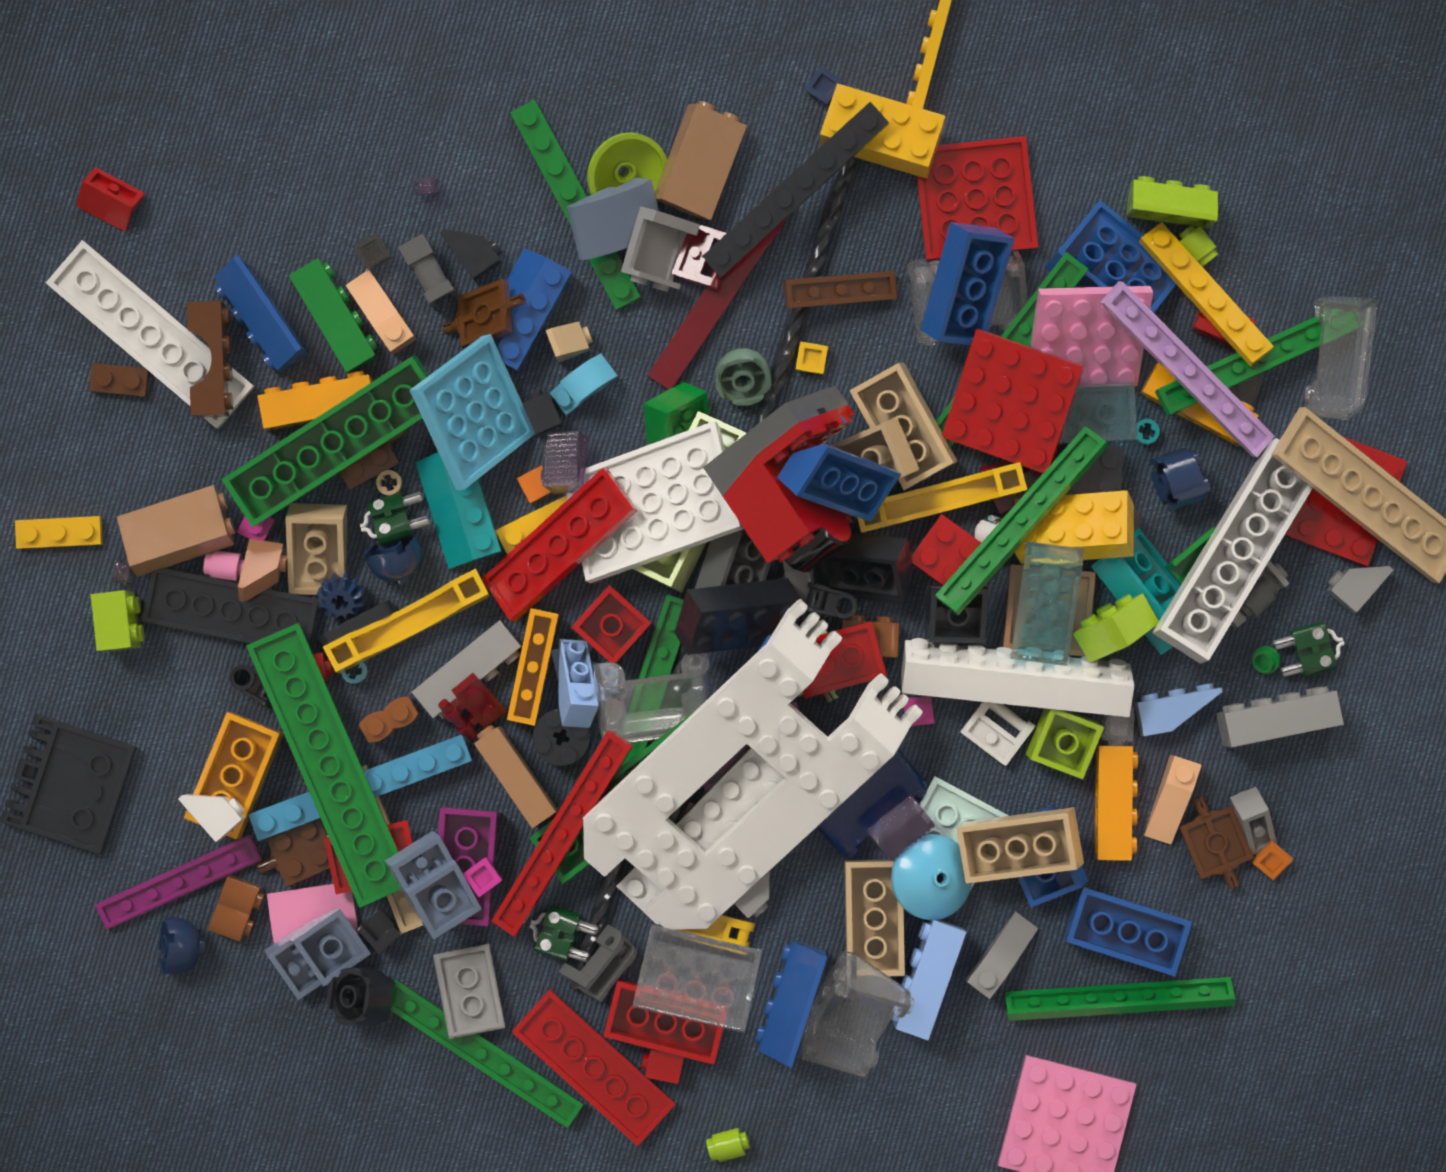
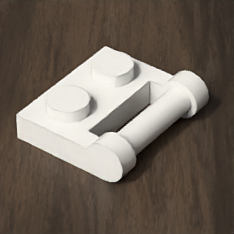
M981 702L960 733L1006 766L1032 732L1035 725L1029 720L1027 722L1003 704ZM990 708L1020 731L1018 735L1013 737L985 716L986 711Z

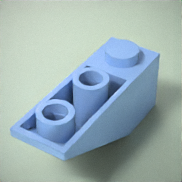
M560 639L559 710L562 726L590 728L598 708V700L587 641Z
M1213 683L1196 686V692L1186 693L1185 688L1168 691V697L1158 698L1157 693L1141 696V701L1134 703L1140 736L1173 731L1222 692V688H1214Z

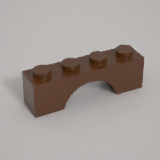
M222 301L187 302L188 331L202 337L211 352V366L207 375L199 383L190 387L191 416L194 418L229 417V410H233V394L228 393V381H232V366L227 364V353H231V338L226 336V325H230V309L225 308V304Z

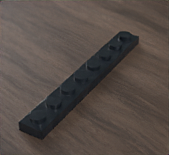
M869 102L703 254L704 260L722 278L890 124L887 119Z

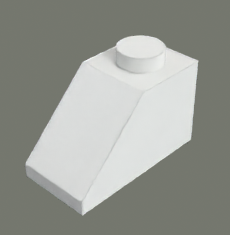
M185 794L178 798L215 842L221 841L246 819L242 814L245 811L235 798L230 800L224 796Z

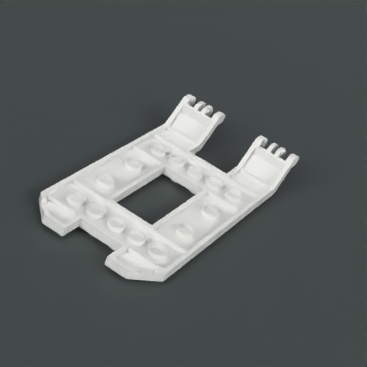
M801 599L797 600L786 611L767 644L583 817L584 859L604 877L624 858L627 859L662 890L646 906V913L666 930L707 929L892 758L911 725L922 714V710L917 705H912L901 718L896 715L908 703V697L905 694L899 696L900 690L896 686L891 687L881 700L876 697L888 685V679L883 674L876 676L867 685L849 718L828 737L798 711L790 702L813 682L830 652L842 640V636L836 631H832L820 645L815 641L828 628V624L824 620L818 622L820 616L815 612L809 614L801 625L798 626L795 623L796 619L807 610V604ZM748 744L784 778L705 851L668 817L741 748Z

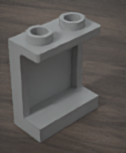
M640 206L621 272L631 275L630 281L647 285V281H652V288L668 292L669 288L672 287L680 290L681 284L673 282L674 276L671 273L687 233L697 236L700 225Z

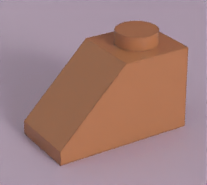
M249 539L238 584L239 601L246 602L279 582L281 572H286L288 565L287 555H284L283 544Z

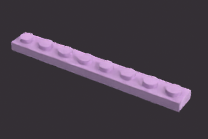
M1118 281L1100 304L1252 457H1258L1275 436L1124 282Z

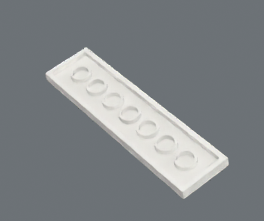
M82 240L48 279L46 284L190 406V387L203 380L211 366L209 347ZM233 368L232 381H228V393L233 394L234 405L233 410H229V416L255 387ZM207 417L205 419L216 429H219L229 417Z
M750 748L682 817L676 826L706 851L784 777ZM634 867L616 887L658 925L659 923L646 913V906L662 890Z

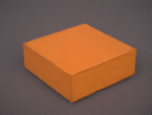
M542 465L517 478L530 504L555 491Z
M1270 840L1252 859V863L1274 881L1292 862L1293 858Z

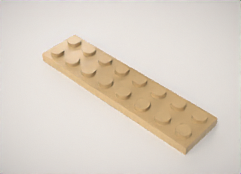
M1299 407L1271 455L1433 583H1440L1446 573V519L1306 407Z

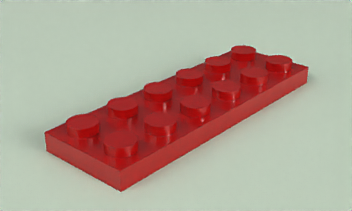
M603 467L481 579L509 620L516 622L638 510L611 472Z
M551 989L546 992L512 1030L516 1037L637 1146L676 1104L652 1080L645 1078V1074Z

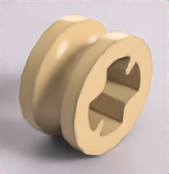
M392 470L381 472L376 479L377 488L384 495L396 494L402 488L403 481L401 476ZM388 475L392 479L397 480V486L393 485L395 489L388 491V488L385 486L382 487V480L386 481L384 477Z

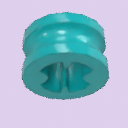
M1143 419L1133 428L1134 439L1142 445L1153 443L1157 440L1160 433L1158 424L1151 419ZM1144 424L1150 425V431L1154 432L1153 437H1147L1148 440L1143 439V434L1139 432L1140 426L1141 428L1145 427Z

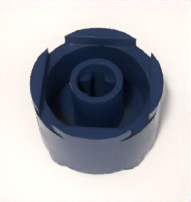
M1181 448L1150 461V466L1155 465L1156 470L1151 472L1155 490L1161 502L1167 501L1170 507L1166 508L1169 512L1201 502L1205 499L1206 494L1211 492L1207 478L1205 476L1202 477L1199 469L1201 460L1195 450L1189 451L1186 448Z

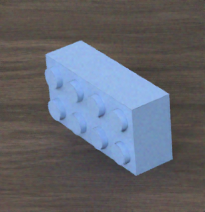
M932 919L929 922L923 921L918 935L922 942L919 949H913L909 964L912 966L910 976L905 974L900 986L903 996L900 1002L895 1001L890 1015L897 1030L929 1040L966 935V931L962 927L942 920Z

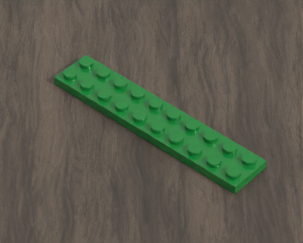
M300 623L246 645L359 908L401 890L385 863V860L399 851Z

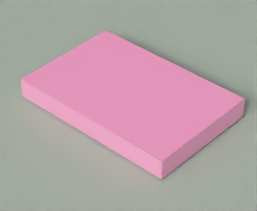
M334 884L267 894L274 943L303 925L337 908H340L360 937L357 930L358 920L352 891L336 895Z

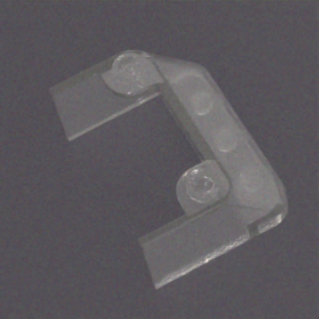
M1323 296L1315 300L1314 304L1316 306L1315 318H1319V323L1323 326L1316 380L1306 388L1305 402L1309 403L1305 407L1316 416L1347 420L1362 411L1365 404L1377 300L1365 297Z

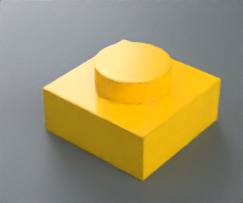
M800 341L795 370L823 375L828 346Z

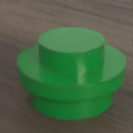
M1261 646L1254 652L1252 663L1258 672L1271 674L1279 668L1280 656L1274 648Z

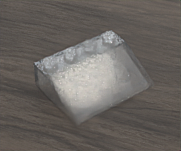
M651 925L632 1007L744 1033L762 950Z

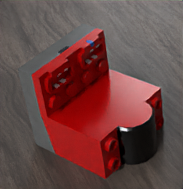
M836 386L784 403L703 467L767 563L778 559L780 563L785 561L794 570L803 573L810 572L850 541L851 529L849 524L852 522L850 518L852 515L796 496L777 478L792 453L824 444L828 441L827 438L840 432L852 421L850 417L854 415V412Z

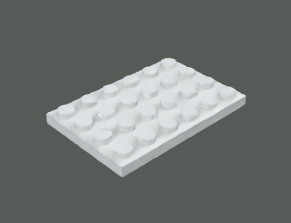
M713 421L563 476L567 499H569L604 467L611 472L638 510L582 561L587 582L593 583L744 529L703 468L725 450L720 427L717 422Z

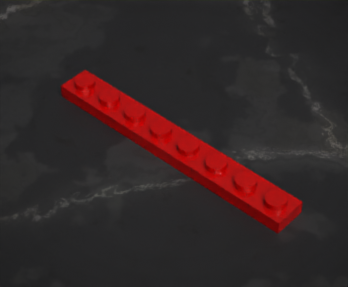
M612 730L607 731L491 920L493 923L514 937L519 934L583 830V817L602 799L634 747L632 743Z

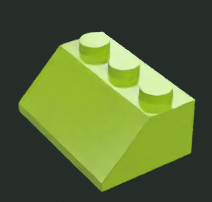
M1139 176L1138 180H1133L1130 183L1126 217L1185 226H1201L1202 228L1209 229L1218 219V192L1211 191V187L1207 185L1195 184L1194 188L1183 187V183L1179 181L1167 180L1166 184L1155 183V178Z

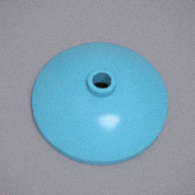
M926 834L910 840L899 851L892 866L891 883L894 895L899 904L915 917L926 920L946 918L955 913L964 904L969 895L972 883L966 884L959 844L946 836ZM939 873L943 876L940 883L937 882V875Z

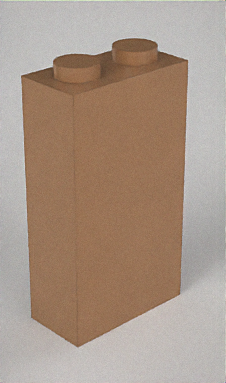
M699 101V104H688L655 190L656 201L700 220H711L747 125L740 123V118L734 114L724 112L722 115L714 111L715 106L704 101Z
M212 485L117 516L129 567L138 577L234 545L232 534L236 532L231 518H227L225 510L229 509L225 494H219L215 486Z
M492 725L477 734L479 740L474 745L532 828L558 811V808L502 727L494 728Z

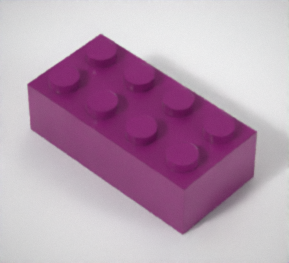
M456 807L440 808L438 835L441 837L452 859L459 866L462 874L485 857L495 868L499 811ZM470 886L482 909L459 924L489 926L491 924L493 888L478 897Z

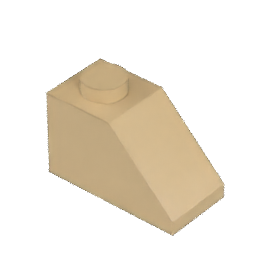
M579 322L546 330L558 362L590 351L588 344L593 342L587 326L581 328Z

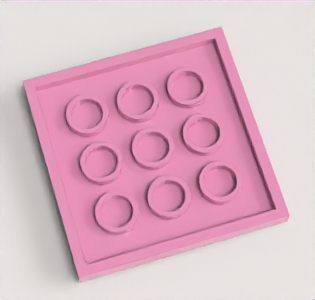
M1128 286L1151 309L1153 297L1151 286ZM1113 287L1038 289L1030 347L1084 365L1085 368L1078 388L1138 386L1144 347L1100 304Z
M1025 1054L997 1165L1019 1172H1114L1136 1083Z

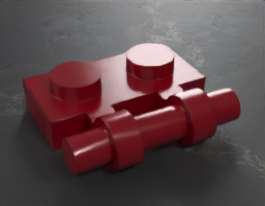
M474 672L451 690L456 696L453 701L449 702L447 699H443L438 704V707L442 710V716L448 722H453L456 726V731L463 735V737H467L469 741L477 738L478 733L474 730L475 725L480 723L486 729L507 711ZM467 708L470 713L463 717L461 711Z

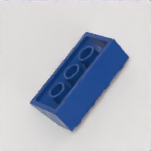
M525 248L506 281L509 282L510 298L522 293L526 298V304L512 310V333L494 340L505 366L517 373H520L573 278L572 271L547 257Z
M239 255L233 257L214 277L218 283L215 289L224 301L226 299L230 300L234 306L230 311L238 323L245 322L250 330L246 335L255 347L260 345L266 354L262 358L270 370L276 368L277 371L282 373L309 354L247 262Z
M822 444L792 453L777 478L796 496L871 522L901 476V473L827 444Z

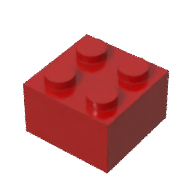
M941 514L912 553V566L940 586H944L981 542Z
M609 585L571 628L615 666L652 623Z

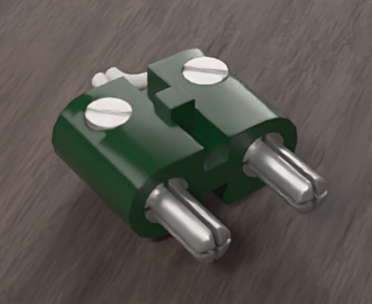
M401 492L368 502L370 511L364 516V523L360 525L361 531H366L371 538H378L380 546L413 536L412 530L430 524L427 516L410 521L408 519L406 506L423 501L421 492L404 497ZM370 515L373 519L376 534H373L366 527Z
M1322 621L1290 630L1289 637L1274 640L1273 645H1276L1274 646L1276 650L1293 645L1294 651H1296L1297 664L1281 668V672L1288 671L1282 673L1283 677L1301 673L1302 677L1305 678L1336 669V659L1340 656V648L1344 645L1342 637L1338 638L1333 630L1327 629ZM1329 634L1332 635L1335 641L1340 642L1336 646V655H1334L1333 648L1330 646Z
M550 905L546 912L540 914L538 919L532 920L530 928L534 931L533 938L536 942V952L565 962H569L571 958L586 963L589 961V953L575 949L577 943L575 940L580 931L596 935L597 931L594 930H598V926L584 922L583 915ZM544 917L542 932L537 937L538 930L535 925L539 924Z

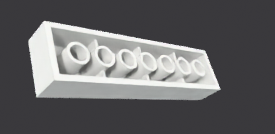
M1277 438L1272 440L1261 452L1152 632L1200 664L1209 661L1312 490L1310 485L1271 455L1280 441Z
M914 638L912 641L905 640L901 669L902 693L1130 717L1134 681L1130 664L1123 660L1111 659L1110 661H1100L1097 659L1089 663L1086 656L1072 658L1063 653L1044 655L1035 650L1015 652L1006 647L987 649L978 644L959 646L955 643H930L922 638Z

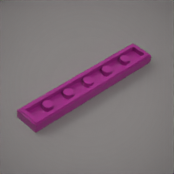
M250 834L95 904L105 929L108 930L263 859Z

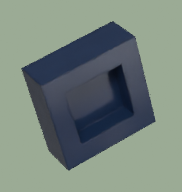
M820 66L804 90L829 106L837 83L843 85L844 82Z

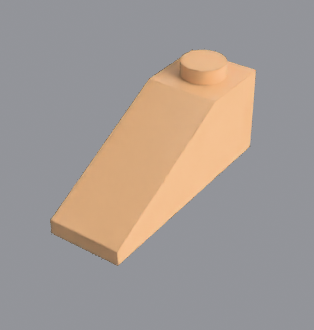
M367 270L346 285L393 355L416 340V337L370 270Z
M1169 756L1144 836L1172 844L1193 793L1201 764L1177 756Z

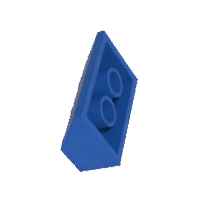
M1055 803L1031 813L1057 810ZM1082 866L1077 870L1018 877L1030 907L1079 889L1089 881Z

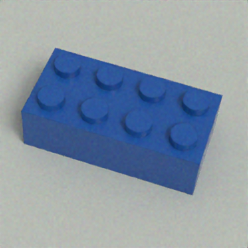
M950 222L920 331L939 342L966 345L972 344L976 329L988 332L1015 238L997 228Z
M1081 887L1078 889L1063 940L1080 947L1176 976L1192 922L1087 887Z

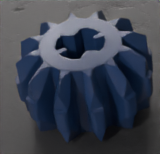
M336 572L332 574L331 579L325 577L322 581V586L317 591L319 597L318 607L325 608V616L333 613L335 621L341 615L347 621L351 618V614L358 615L366 599L363 596L364 586L358 585L359 580L357 577L352 580L348 579L347 572L342 578Z

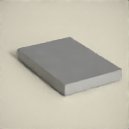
M489 944L434 954L433 959L449 1039L505 1028Z

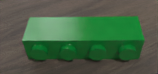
M317 258L288 275L346 373H353L378 358L375 353L379 349L370 334L368 336L364 335L360 327L365 324L356 310L351 313L346 303L350 299L343 287L337 288L332 281V278L336 276L328 262L322 264Z

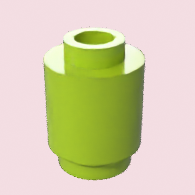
M1191 225L1179 235L1182 239L1180 243L1202 267L1218 255L1215 250L1216 245L1201 226L1195 229Z
M739 1128L712 1135V1138L706 1139L711 1161L718 1160L723 1162L745 1156L746 1149L750 1148L746 1132L741 1133Z

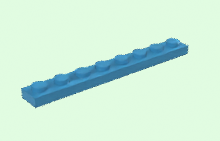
M459 735L368 769L364 773L374 796L377 797L472 761L463 735ZM310 792L248 814L258 841L320 818Z

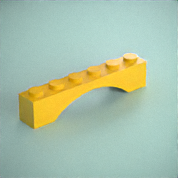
M1021 463L888 496L871 522L858 518L861 533L1026 491L1028 489Z
M474 569L411 605L368 626L351 632L323 646L335 672L340 674L489 598L490 595L477 570Z

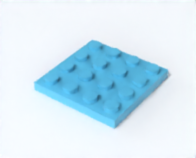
M491 334L481 336L410 389L456 490H465L535 434Z

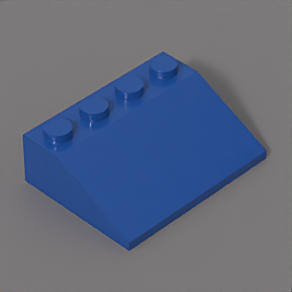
M1101 200L1098 201L1044 267L1047 271L1051 272L1065 252H1068L1089 268V271L1076 288L1114 287L1118 281L1124 282L1127 286H1151L1153 297L1150 310L1153 313L1176 285L1139 243L1144 235Z
M792 940L791 946L785 945L781 961H784L785 965L782 973L776 972L772 988L777 990L774 999L768 998L763 1015L768 1016L765 1027L759 1026L754 1041L759 1043L758 1051L791 1068L827 960L825 950L796 940Z

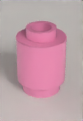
M218 550L208 553L204 560V574L210 575L211 578L238 582L244 563L243 556L240 553Z

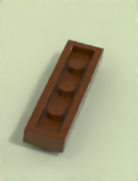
M895 271L783 280L785 309L897 299Z

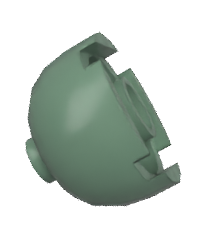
M737 348L729 351L720 359L716 367V389L720 397L724 400L725 397L728 400H732L735 405L744 406L757 403L764 398V394L771 388L770 367L766 359L755 350Z

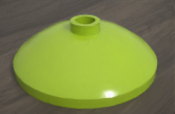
M621 133L609 138L595 151L588 167L587 181L591 195L607 187H619L635 178L652 180L655 192L667 162L664 151L654 140L639 133ZM625 166V172L619 175V169Z

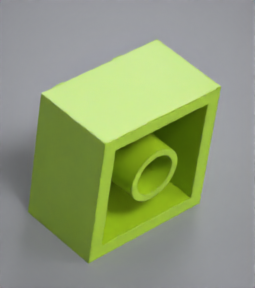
M126 590L90 594L97 651L109 652L141 648V642L144 641L145 635L143 625H139L138 614L142 610L140 597H136L135 592Z
M1143 593L1133 598L1128 594L1117 600L1115 606L1107 603L1096 610L1097 616L1093 614L1080 622L1082 627L1076 630L1073 635L1089 663L1130 646L1159 623Z
M1044 708L1026 755L1033 761L1083 779L1104 726L1098 721L1072 711Z

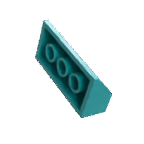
M439 452L415 462L449 570L503 553L480 478L465 490H456Z
M1140 528L1134 531L1133 557L1098 559L1091 565L1099 579L1104 582L1116 600L1128 594L1133 598L1143 593L1159 621L1180 588V585L1165 569L1167 562ZM1153 627L1145 633V636L1149 639L1151 645L1162 655L1173 646L1153 634L1152 632L1155 629Z

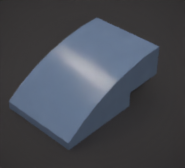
M635 178L619 187H607L567 206L579 260H587L628 248L640 206L659 211L652 180Z
M431 831L385 860L391 874L433 940L482 909L459 866L452 859L441 837L434 831Z
M340 908L312 920L264 950L298 1000L321 984L324 987L330 983L333 977H338L342 969L353 967L371 954Z

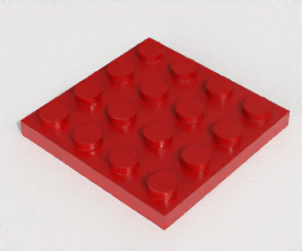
M1026 136L938 145L928 178L916 176L925 260H940L950 222L997 228L1015 238L1011 252L1038 249Z
M976 329L942 436L943 438L1013 463L1020 462L1021 466L1044 473L1054 461L1085 366L987 331Z
M1343 437L1400 482L1407 464L1406 460ZM1312 488L1284 535L1365 567L1369 565L1378 541L1376 537L1314 488Z

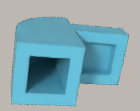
M600 353L562 379L560 384L550 392V395L565 415H568L589 397L601 391L618 375Z

